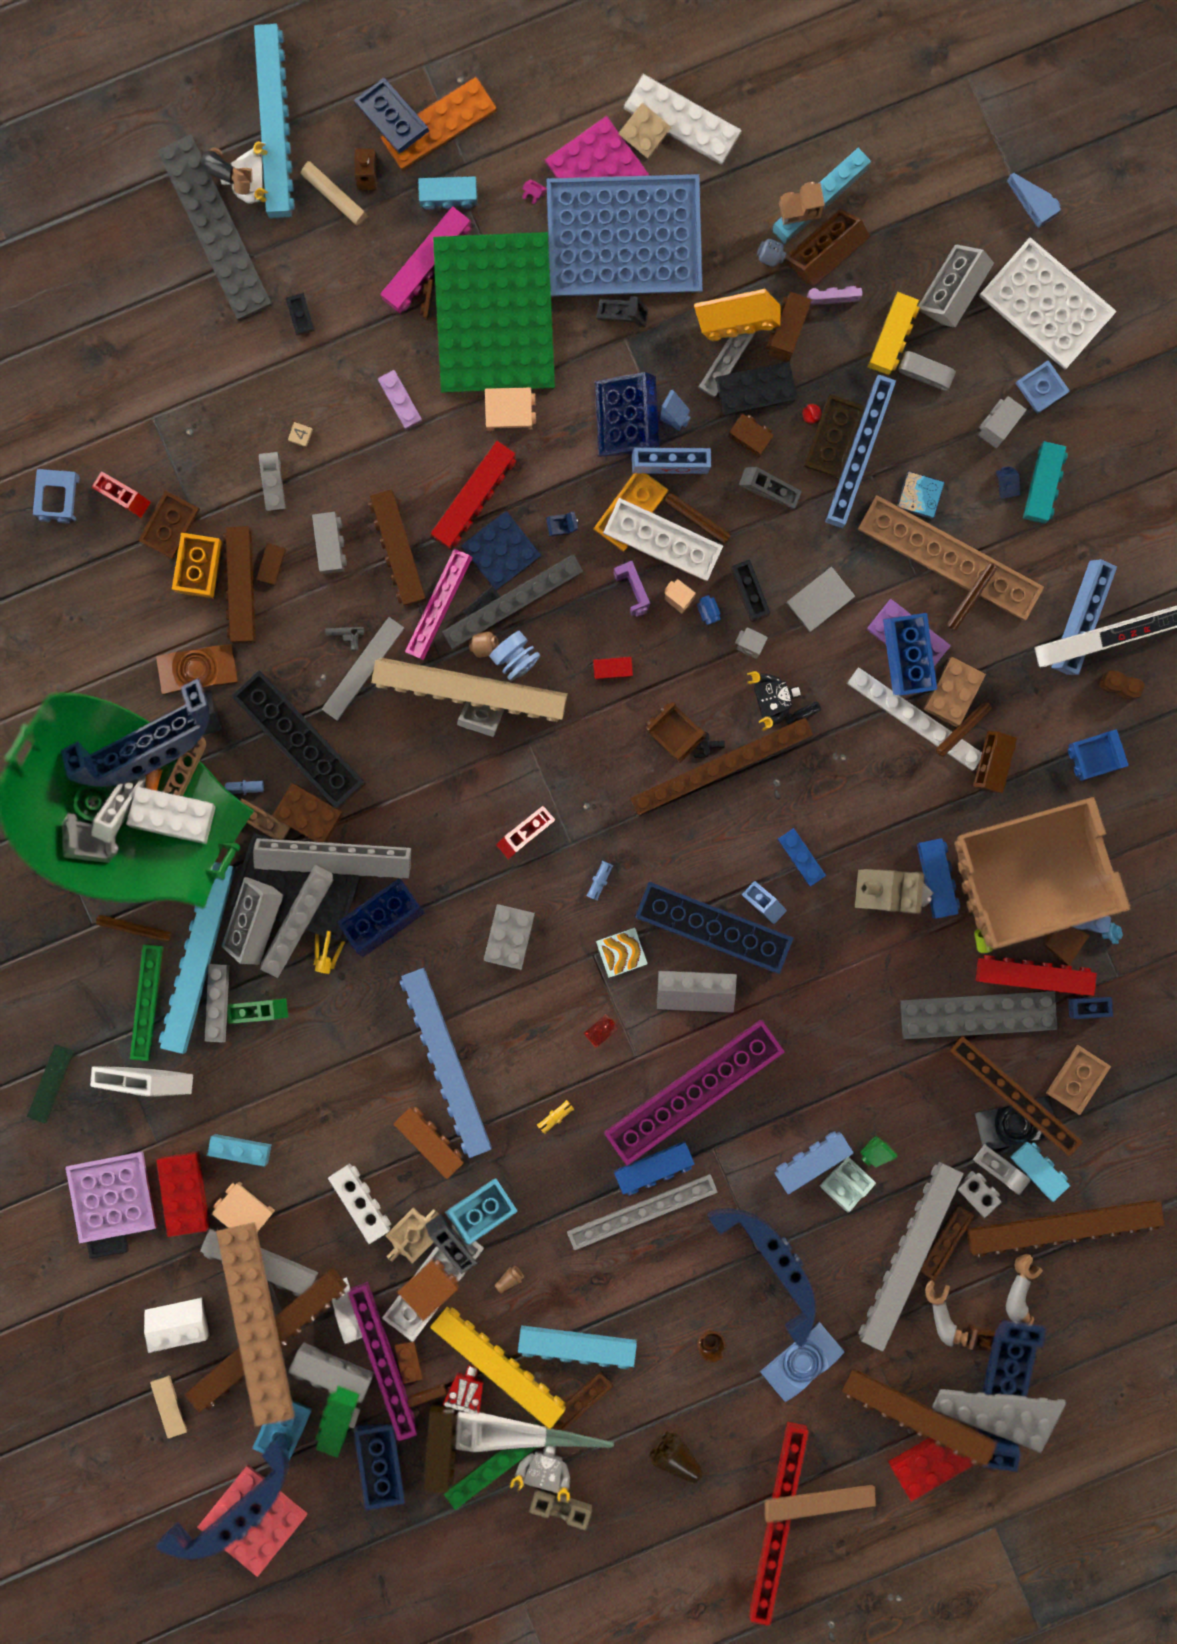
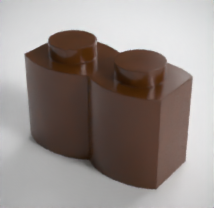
M1113 670L1103 673L1099 684L1102 690L1109 693H1118L1121 697L1130 700L1141 697L1145 683L1140 679L1126 677L1123 673Z

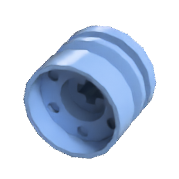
M520 630L504 640L489 655L497 666L506 662L507 665L502 672L506 674L512 670L507 677L510 682L526 674L541 657L538 652L530 656L535 649L533 646L524 650L523 647L528 640Z

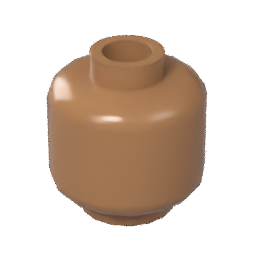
M491 632L478 633L469 641L470 651L478 658L489 657L495 648L499 646L497 637Z

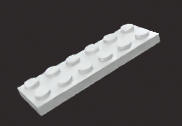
M644 74L624 106L625 110L634 114L641 103H644L672 127L668 135L721 165L741 133V130Z
M621 498L618 499L603 534L706 582L723 547Z
M452 1225V1227H453V1229L455 1230V1232L458 1234V1236L460 1237V1239L462 1240V1242L465 1244V1242L463 1241V1239L461 1238V1236H460L459 1233L457 1232V1230H456V1228L454 1227V1225ZM476 1241L469 1245L465 1244L474 1259L484 1249ZM437 1246L416 1272L417 1274L434 1258L435 1260L439 1259L446 1267L444 1270L449 1275L452 1273L458 1281L466 1273L460 1274ZM399 1295L382 1319L413 1342L437 1309L423 1321Z

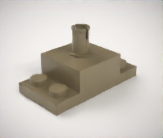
M868 869L858 870L855 908L921 913L924 874Z

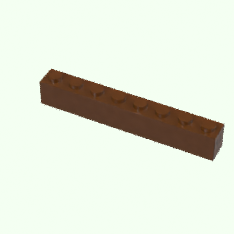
M963 1036L949 1050L951 1054L1067 1156L1070 1157L1083 1143Z
M855 1368L851 1371L842 1392L846 1393L845 1397L852 1401L859 1400L864 1403V1407L872 1411L874 1408L881 1411L883 1417L889 1420L892 1418L898 1420L900 1426L906 1429L911 1427L917 1430L919 1436L926 1439L929 1436L935 1440V1444L943 1448L948 1446L953 1449L954 1454L960 1457L965 1455L971 1458L973 1464L982 1467V1465L987 1467L997 1445L996 1441Z

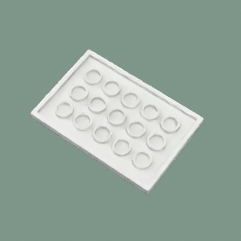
M1031 238L1024 243L979 295L1065 370L1116 312Z

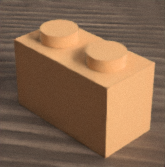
M677 579L675 583L671 581L665 588L664 600L680 613H683L693 601L696 593Z

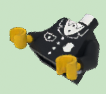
M755 671L747 673V675H751L753 678L752 681H748V684H754L753 687L762 717L759 723H765L766 726L762 729L765 731L781 723L790 712L789 709L792 707L791 699L801 697L798 686L787 688L786 681H782L780 677Z

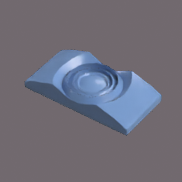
M818 1322L812 1327L804 1346L799 1348L794 1342L760 1372L781 1398L787 1402L804 1390L819 1374L835 1363L844 1351L823 1325Z

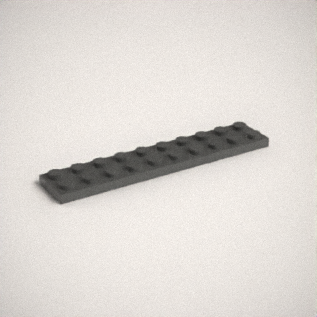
M192 135L157 150L237 320L240 321L272 306L211 175L205 172L202 167V156Z

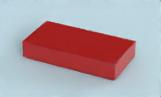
M631 657L593 660L595 679L633 676Z

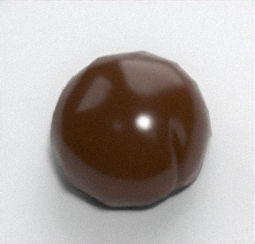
M708 1330L701 1334L697 1341L699 1355L705 1361L715 1363L723 1358L722 1355L726 1349L724 1337L719 1332Z

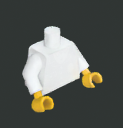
M259 141L254 144L253 149L231 163L235 168L252 169L253 181L250 183L248 194L241 195L236 193L234 184H232L234 194L247 203L258 201L265 203L267 201L265 193H268V191L265 190L263 159L260 154L266 155L267 150L262 149L266 144ZM221 179L222 184H230Z

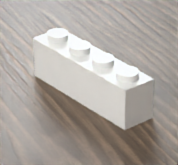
M146 776L117 785L94 820L92 836L108 843L111 842L130 813L136 787L144 788Z

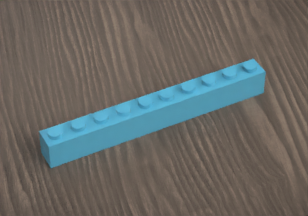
M277 24L254 25L262 143L266 144L262 149L267 150V154L263 155L265 190L268 191V193H265V198L267 199L266 212L269 218L292 217L291 210H294V199L290 197V191H293L292 179L289 180V173H292L291 161H288V154H291L290 142H287V136L290 135L289 124H286L285 117H288V107L284 105V98H287L286 86H283V80H286L285 68H282V61H285L284 50L281 49L280 43L284 42L283 32L279 31Z
M215 862L212 870L218 871L222 863ZM229 865L224 881L215 879L206 907L202 909L195 906L194 912H196L195 920L191 921L189 931L192 932L190 939L187 938L184 946L186 954L185 957L181 958L179 968H181L180 976L177 975L174 982L176 991L175 994L171 995L169 1001L171 1006L170 1013H167L164 1019L166 1028L164 1032H161L159 1038L160 1048L181 1054L187 1051L208 967L212 959L236 870L234 866Z

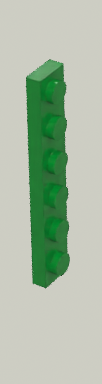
M537 1421L533 1424L540 1426ZM537 1447L500 1449L454 1484L453 1487H450L448 1493H444V1496L456 1510Z

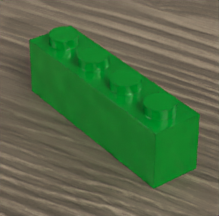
M339 1385L335 1393H330L327 1401L328 1404L323 1413L325 1417L322 1418L319 1426L320 1429L315 1439L318 1441L316 1450L338 1458L359 1399V1393Z

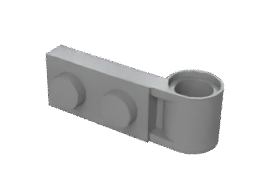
M279 452L259 454L266 511L285 509Z
M985 1144L973 1158L976 1163L1005 1183L1018 1195L1022 1193L1031 1181L1027 1175Z

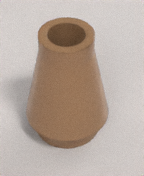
M509 1267L495 1284V1287L500 1293H503L520 1284L524 1275L518 1267Z

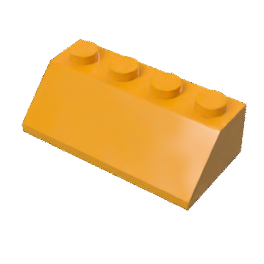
M766 289L694 304L701 331L711 341H718L720 338L737 337L745 333L753 334L760 330H772L774 327L780 326V304Z

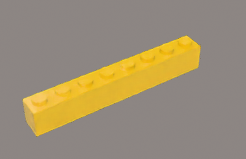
M446 1307L430 1328L550 1429L564 1413L566 1408L564 1401L558 1396L553 1397L548 1393L550 1390L544 1384L540 1383L539 1385L534 1381L535 1377L530 1372L521 1370L516 1360L513 1358L508 1359L504 1355V1350L497 1345L494 1347L484 1333L481 1332L479 1334L475 1331V1326L470 1321L462 1320L459 1317L460 1313L456 1309Z

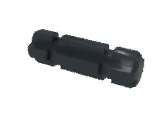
M814 702L810 706L807 705L793 712L794 714H788L785 718L787 725L807 718L812 713L815 714L821 711L820 704Z

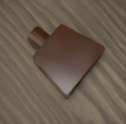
M1071 926L1044 934L1047 938L1043 945L1064 965L1070 966L1090 935Z

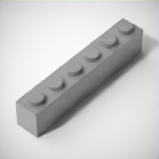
M317 865L313 867L261 961L262 971L277 978L279 977L333 881L331 872Z
M212 1227L208 1231L200 1252L204 1253L206 1258L212 1260L216 1258L222 1261L216 1233L219 1229ZM260 1248L267 1282L275 1283V1287L281 1290L289 1289L293 1291V1295L298 1297L315 1282L319 1272Z

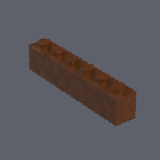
M390 489L371 495V502H368L371 513L375 512L377 519L374 520L375 527L382 534V538H379L382 549L387 550L388 556H385L387 566L392 567L394 573L390 576L393 585L398 586L399 592L396 595L399 604L403 603L404 607H409L427 601L393 490Z
M249 526L226 527V533H223V543L226 544L227 552H224V563H227V571L224 572L225 582H228V590H225V599L229 601V608L226 609V619L229 620V627L226 631L227 639H230V642L233 644L256 643L252 529Z

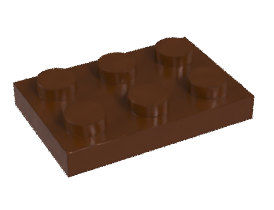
M164 491L138 541L174 559L179 549L181 533H188L200 509Z

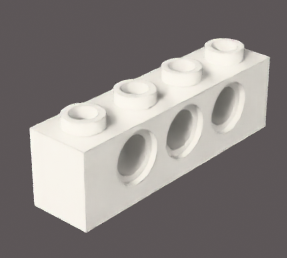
M349 1163L329 1176L328 1179L370 1244L389 1232L391 1223L387 1216H382L379 1211L381 1207L375 1198L372 1200L369 1195L370 1189L365 1182L362 1183L359 1179L360 1173L355 1166L352 1167ZM346 1182H354L356 1189L354 1191L348 1190ZM363 1198L366 1201V1206L359 1207L356 1199ZM373 1214L376 1217V1222L373 1224L369 1223L366 1216Z

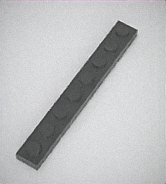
M572 554L445 629L442 633L453 649L580 574L583 570L576 557Z

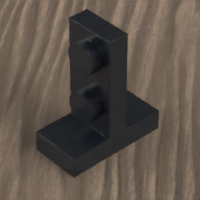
M631 297L630 301L599 299L596 318L605 321L634 322L638 327L646 328L649 309L639 297Z

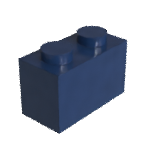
M1112 997L1068 998L1069 1018L1113 1017Z

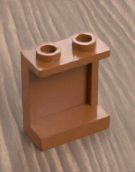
M432 1258L397 1292L423 1321L459 1288L457 1284L459 1282L452 1273L449 1275L444 1270L446 1267L439 1259L435 1260Z

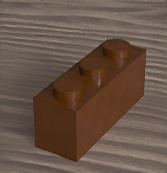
M997 731L987 732L974 787L993 793H1003L1008 771L1011 767L1013 752L1016 748V737Z

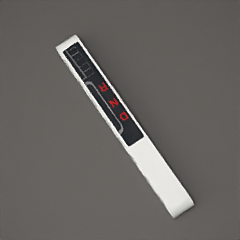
M1177 606L1037 646L1035 651L1039 667L1052 665L1177 628Z

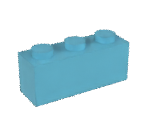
M476 177L419 178L420 206L425 209H434L441 206L445 209H451L452 206H462L463 208L476 206Z
M214 1134L210 1139L207 1156L266 1166L269 1161L272 1145Z
M1026 1141L1010 1158L1048 1199L1054 1202L1070 1187L1066 1182L1068 1178L1061 1171L1057 1172L1053 1168L1055 1164L1048 1157H1042L1040 1154L1041 1149L1034 1142L1030 1144Z

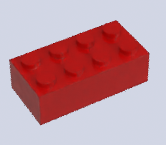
M199 1151L158 1158L156 1161L167 1237L207 1231L210 1228Z
M930 1437L888 1461L911 1502L975 1464L971 1462V1458L965 1455L960 1457L954 1454L952 1448L948 1446L943 1448L935 1444V1440Z

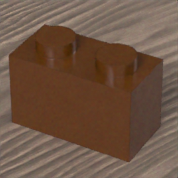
M742 414L729 432L728 437L760 458L774 435L771 434L772 431L768 427L758 425L752 416Z

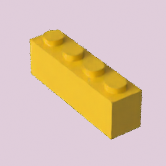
M897 292L868 365L869 368L887 375L892 370H896L899 360L896 359L899 352H903L906 342L903 341L905 335L909 336L913 327L910 324L912 317L916 318L920 309L917 306L918 299Z

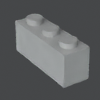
M335 512L312 515L319 572L321 574L343 572L344 566H347L346 555H342L341 547H344L343 535L340 536L339 528H342L341 517H337Z

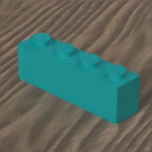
M1046 441L1040 445L1023 519L1045 524L1049 519L1053 518L1055 508H1052L1053 501L1057 500L1059 494L1057 484L1061 482L1063 477L1061 467L1062 464L1066 463L1068 453H1065L1066 446Z

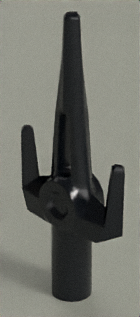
M705 732L707 737L695 748L701 749L703 753L694 755V758H707L710 754V748H725V741H710L708 732Z

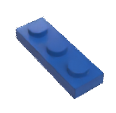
M794 828L778 838V841L809 887L826 876Z

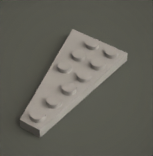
M940 1390L932 1407L935 1411L1042 1452L1066 1402L1060 1399L1058 1401H1050L1047 1398H1039L1038 1400L1027 1399L1025 1396L1000 1394L990 1396L985 1395V1393L966 1394L964 1391Z

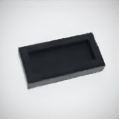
M126 1234L87 1242L89 1259L129 1251Z

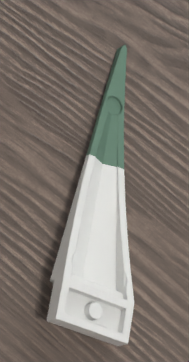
M459 1412L457 1418L456 1449L479 1452L524 1447L581 1446L612 1448L614 1446L613 1442L483 1413L475 1415Z

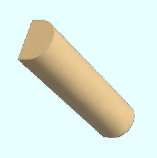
M309 161L301 170V175L353 223L359 225L367 218V214L315 165Z

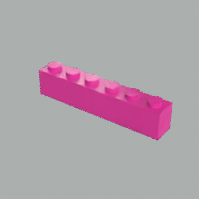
M452 206L381 292L382 300L398 313H401L402 310L405 311L411 304L410 300L415 295L418 296L421 293L424 283L435 275L433 237L469 235L471 232L470 220Z

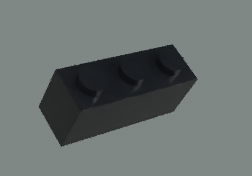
M750 559L733 565L730 570L750 622L752 623L769 616L770 610Z

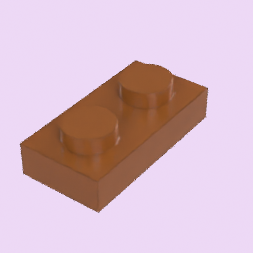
M415 1341L395 1344L403 1384L422 1380L423 1377Z

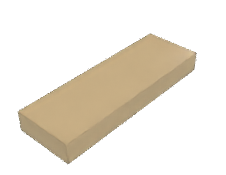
M170 1375L151 1381L150 1384L167 1438L186 1433L187 1428Z

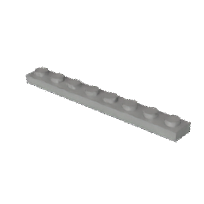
M708 1174L567 1231L573 1249L577 1250L718 1192L711 1174Z

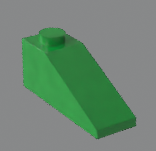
M283 998L228 1004V1024L288 1018L287 1000Z
M876 1135L860 1151L863 1155L861 1159L868 1166L872 1164L875 1168L898 1156Z

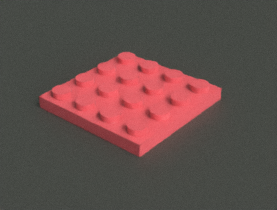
M247 1465L197 1528L203 1532L259 1484L264 1477ZM280 1491L276 1501L262 1519L263 1521L256 1528L251 1527L247 1531L248 1534L241 1541L235 1540L224 1550L258 1577L308 1513Z

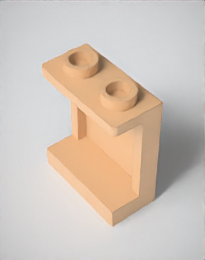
M531 388L485 389L487 431H494V428L528 427V430L532 429V424H536V413L532 412V405H535V393L531 394Z
M240 1181L236 1185L232 1183L225 1191L228 1195L224 1200L220 1198L213 1206L215 1210L212 1214L228 1228L255 1222L258 1232L275 1210L270 1206H265L241 1186L242 1183Z

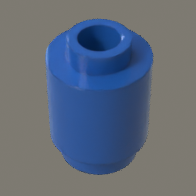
M709 595L700 598V603L696 605L706 625L721 620L719 616L721 613L715 598H710Z

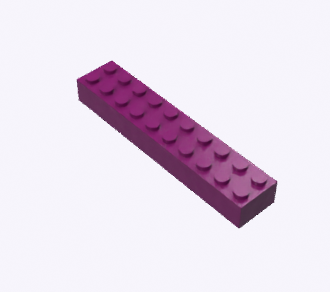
M760 1019L605 1130L604 1134L625 1164L629 1165L784 1053V1050Z

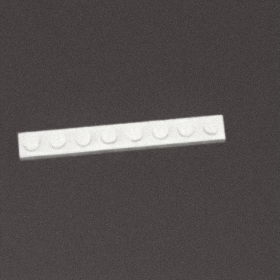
M859 667L847 683L937 747L952 733L901 696L893 695L891 689ZM961 739L947 754L973 771L980 762L982 752Z

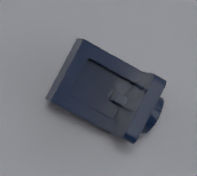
M1010 466L997 470L996 476L999 479L1000 497L1007 498L1020 495L1019 473L1017 470Z
M574 511L546 518L549 536L569 535L578 530V520L575 517Z

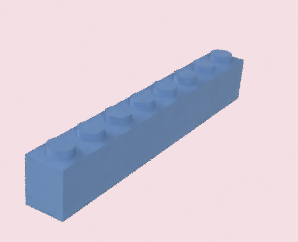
M877 375L825 520L826 523L843 528L847 522L895 386V380L881 375Z

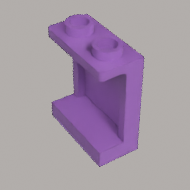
M630 561L614 568L616 581L627 577L639 603L631 607V616L636 614L639 617L646 614L650 602L633 562Z

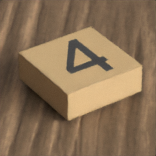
M294 422L288 441L307 448L313 429Z

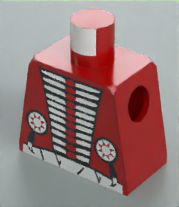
M468 1365L465 1374L457 1373L445 1397L444 1406L479 1415L484 1380L476 1378L479 1370L476 1366Z

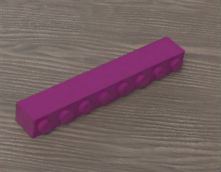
M366 1282L351 1287L347 1293L397 1439L400 1441L417 1435L419 1428L412 1408H409L408 1396L369 1283Z

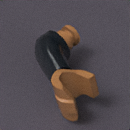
M211 148L210 151L203 154L201 164L205 172L230 184H234V190L238 194L246 195L249 193L250 183L253 181L251 168H235L222 159V152L218 148Z

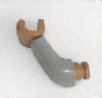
M1024 1254L1017 1257L1015 1261V1270L1020 1276H1016L1006 1302V1311L1013 1322L1031 1325L1034 1317L1029 1314V1309L1025 1302L1031 1283L1029 1279L1037 1278L1043 1270L1035 1265L1029 1270V1266L1033 1263V1258L1029 1254Z
M931 1279L926 1286V1297L932 1303L936 1329L940 1339L948 1346H953V1343L958 1345L963 1343V1346L966 1347L969 1332L964 1334L962 1330H958L957 1325H954L947 1310L945 1300L950 1286L946 1285L944 1293L938 1294L933 1289L935 1284Z

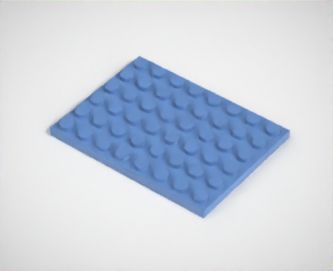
M699 174L547 178L551 296L702 292Z

